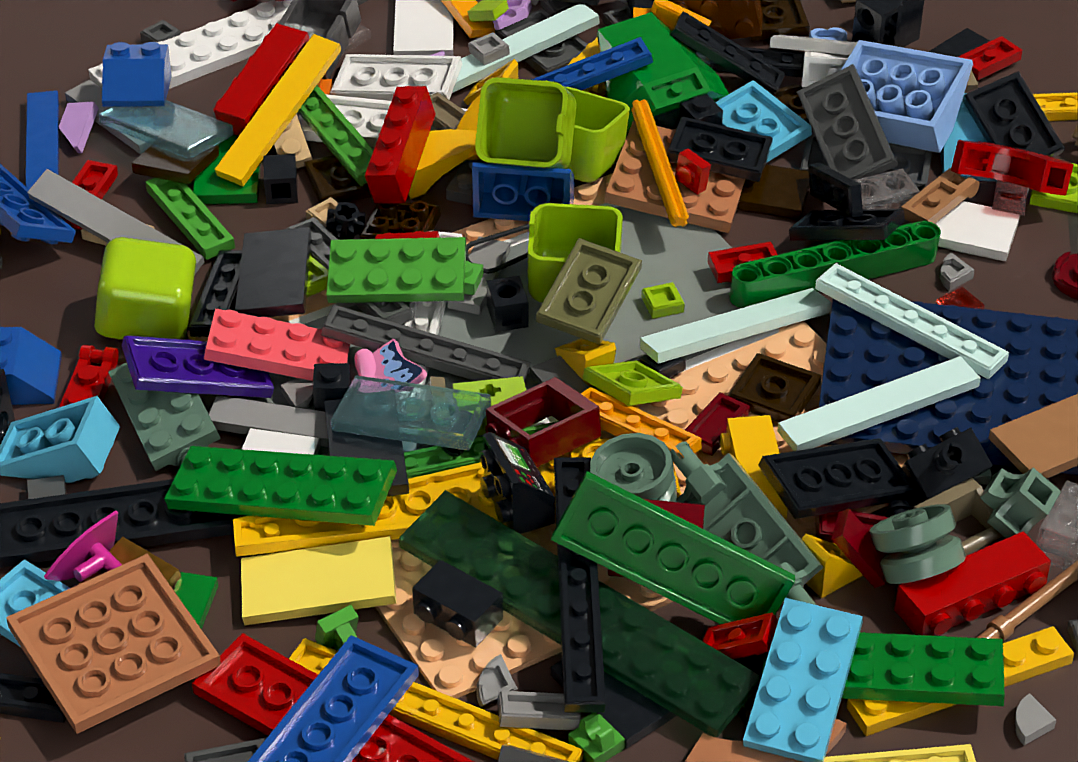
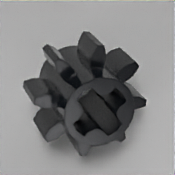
M339 202L335 210H327L326 229L333 232V235L338 240L354 239L357 234L361 235L365 227L366 213L359 212L355 203Z

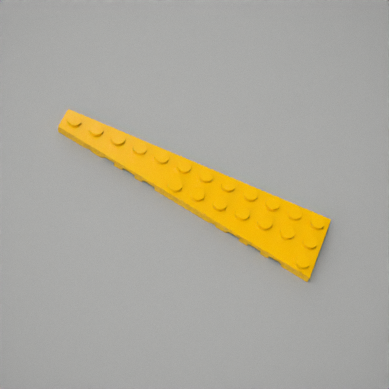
M599 437L557 458L591 457L592 459L596 449L614 437L602 440ZM553 459L537 468L555 496ZM481 462L408 479L409 494L387 496L375 526L260 516H244L233 519L236 557L293 551L389 536L391 540L505 528L508 526L506 523L501 524L499 522L492 498L487 499L482 491L480 478L484 477V469ZM674 468V475H675L676 485H677V498H678V497L681 495V491H680V487H679L677 475H676L675 468Z

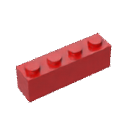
M278 23L275 24L270 33L264 37L256 52L249 57L247 64L239 75L233 79L231 86L223 97L216 102L213 110L220 130L237 136L241 134L309 41L308 32Z
M427 86L396 87L365 173V178L375 203L406 202L436 115Z
M1023 531L967 555L964 562L944 573L914 582L899 584L895 611L915 635H942L954 626L966 621H974L990 610L997 607H1005L1015 599L1037 592L1047 583L1051 560Z

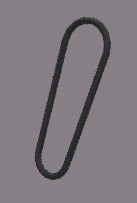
M529 224L471 241L466 246V261L471 262L468 257L469 248L529 229ZM528 252L497 267L483 268V273H495L528 258Z

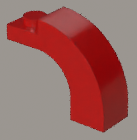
M958 140L951 171L957 174L1006 181L1038 192L1066 196L1074 164L1008 146L980 141Z

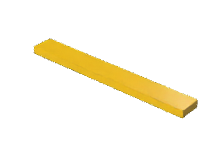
M304 638L289 659L319 675L338 651ZM413 682L389 713L400 721L496 760L499 759L501 747L504 744L569 762H581L583 760V749L531 728L500 727L498 715L416 682Z

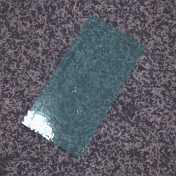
M166 100L165 106L111 107L99 113L100 124L188 159L233 136V125Z
M355 375L330 423L333 431L469 451L486 417V408L491 406V395Z

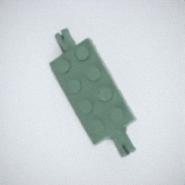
M127 363L108 371L155 471L167 465L180 468L190 446L207 447L209 444L221 439L199 394L135 390Z
M686 441L677 444L676 448L680 453H676L672 449L670 451L672 460L686 477L685 491L677 498V502L705 505L704 530L794 574L795 583L786 598L816 605L803 586L824 568L823 565L736 458L728 453L718 463L709 466V464L701 462Z

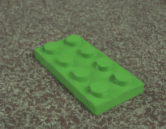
M466 238L331 240L326 294L328 303L464 301Z

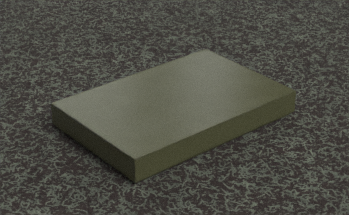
M578 238L536 314V322L601 345L642 268V260Z

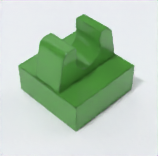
M352 605L317 621L315 634L317 643L329 648L333 646L338 651L351 635L357 637L356 631L359 616Z
M592 712L580 720L577 729L568 734V744L583 749V759L586 762H606L625 749V738L600 714Z

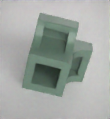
M1002 468L992 476L980 499L993 509L987 523L1005 538H1009L1023 531L1028 534L1040 520L1049 514L1061 491L1035 468H1031L1024 474H1012Z

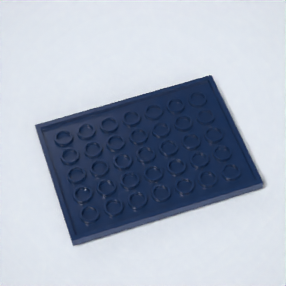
M833 298L819 407L950 359ZM911 301L1008 351V361L989 379L979 375L981 379L980 385L977 388L824 445H838L880 438L890 453L907 455L908 452L923 444H927L929 449L941 443L938 437L956 427L959 428L960 432L971 427L992 465L1016 468L989 440L990 429L1078 394V320ZM1078 466L1061 473L1078 475Z

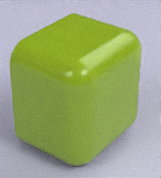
M499 77L489 79L483 85L480 94L475 150L478 157L491 164L566 169L570 164L577 107L575 97L557 82Z
M563 86L573 94L577 104L571 161L566 169L572 170L575 180L591 183L598 180L617 163L626 140L630 107L617 100Z
M544 203L535 207L530 213L528 242V291L531 297L543 303L578 238L621 253L622 213L610 206Z
M117 237L109 241L104 249L97 289L95 330L104 337L123 339L124 336H141L185 340L187 337L196 268V258L193 251L184 245L126 237Z

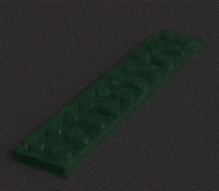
M446 490L399 537L400 548L433 567L439 560H442L502 592L504 611L561 645L557 555ZM598 580L604 671L708 735L718 738L759 687L761 676Z

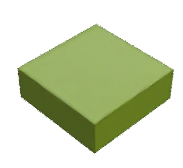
M481 0L467 12L472 22L495 21L509 7L507 0Z
M673 282L642 289L641 298L652 319L684 312L685 303Z

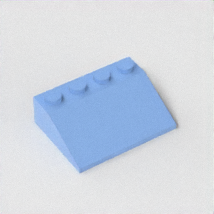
M859 40L842 69L854 64L888 143L940 153L953 131L972 70L973 61L971 59Z

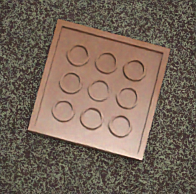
M633 120L605 192L604 202L669 218L639 131ZM657 126L667 154L676 129L671 130ZM670 162L675 176L677 163ZM710 171L707 188L698 195L676 180L689 215L688 223L730 233L745 179Z
M148 554L6 617L8 628L76 734L221 666L219 653Z

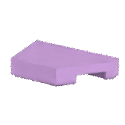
M507 0L509 9L493 21L495 30H500L527 18L532 9L531 0Z
M95 102L67 103L59 124V129L78 154L83 153L99 110Z

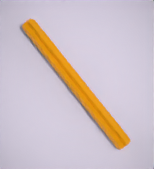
M636 99L632 102L633 107L631 111L670 223L674 227H684L688 223L689 215L650 106L645 99L641 101Z

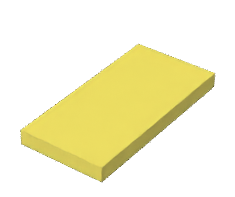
M390 536L241 558L242 619L244 625L335 613L349 605H352L354 610L397 604L393 550Z

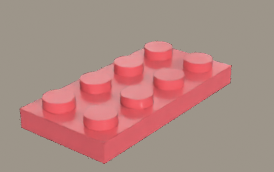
M215 308L204 360L313 381L314 364L347 363L350 344L321 336L322 329L308 327L301 323H287L273 320L269 317H257L241 314L234 310Z

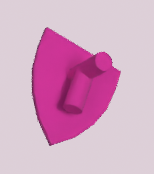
M114 511L101 519L72 542L56 559L44 575V578L62 581L75 577L79 582H82L102 568L108 572L121 566L122 564L109 552L115 543L118 512Z

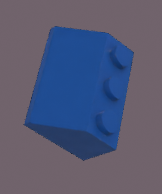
M473 162V217L530 221V213L538 205L544 203L573 204L574 174L571 169Z

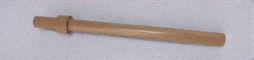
M1078 560L1005 616L999 615L989 622L986 630L976 638L1003 639L1004 642L1014 634L1015 627L1078 580Z

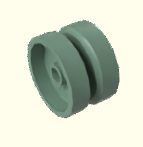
M642 433L622 434L607 440L596 449L590 461V473L642 499L677 502V485L672 454L661 440Z
M937 504L908 510L884 519L871 527L869 532L875 549L887 553L880 561L886 582L889 584H901L930 578L957 567L965 561L966 554L961 539L948 535L956 526L949 505Z

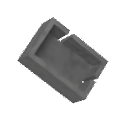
M292 0L279 24L308 32L309 38L316 34L340 44V54L323 76V79H329L349 44L348 38H352L358 28L361 16L357 0Z

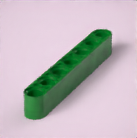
M919 221L899 226L885 240H839L742 263L733 268L729 299L733 305L744 308L806 289H815L816 280L835 263L866 279L929 265L936 260L941 230L932 222Z

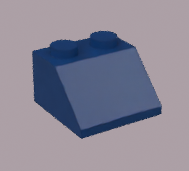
M117 42L107 45L103 57L102 106H165L172 78L168 44L146 42L141 45H129L125 42Z
M0 327V369L5 371L12 405L54 404L62 359L61 351L22 327Z

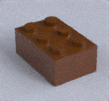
M668 0L711 20L710 28L730 40L762 36L763 13L760 0Z

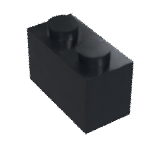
M439 560L412 588L414 614L422 621L432 623L445 630L456 640H463L475 648L503 619L502 592L442 560Z

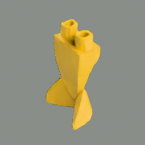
M480 95L470 104L461 118L457 129L429 132L408 194L410 199L426 194L438 179L463 161L480 159L475 150Z

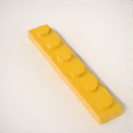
M1054 626L1003 643L1004 687L1072 664L1074 652ZM848 699L847 701L848 711L865 736L956 705Z

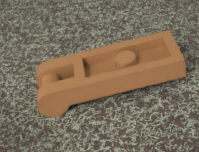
M949 168L901 206V209L904 210L905 219L912 223L928 221L935 224L967 197H974L979 189L980 182L972 177L966 179L961 174L952 172L951 168Z

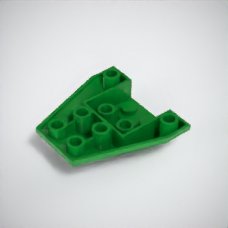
M652 12L597 30L600 52L641 37L652 54L653 63L604 82L607 98L623 102L630 107L626 137L634 120L631 108L633 107L632 102L636 99L638 101L645 99L648 102L654 118L656 115L680 108V103L698 96L708 94L714 102H717L729 94L719 75L686 44L671 36L672 31Z

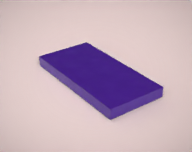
M124 336L121 346L135 390L271 398L274 391V386L268 372L204 360L207 341Z

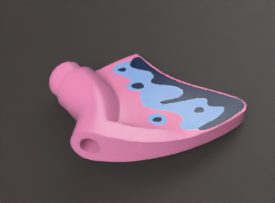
M395 339L390 340L373 353L368 349H360L354 356L358 380L353 394L357 397L395 393V396H399L418 385L427 377V372L422 367L403 356L399 343Z

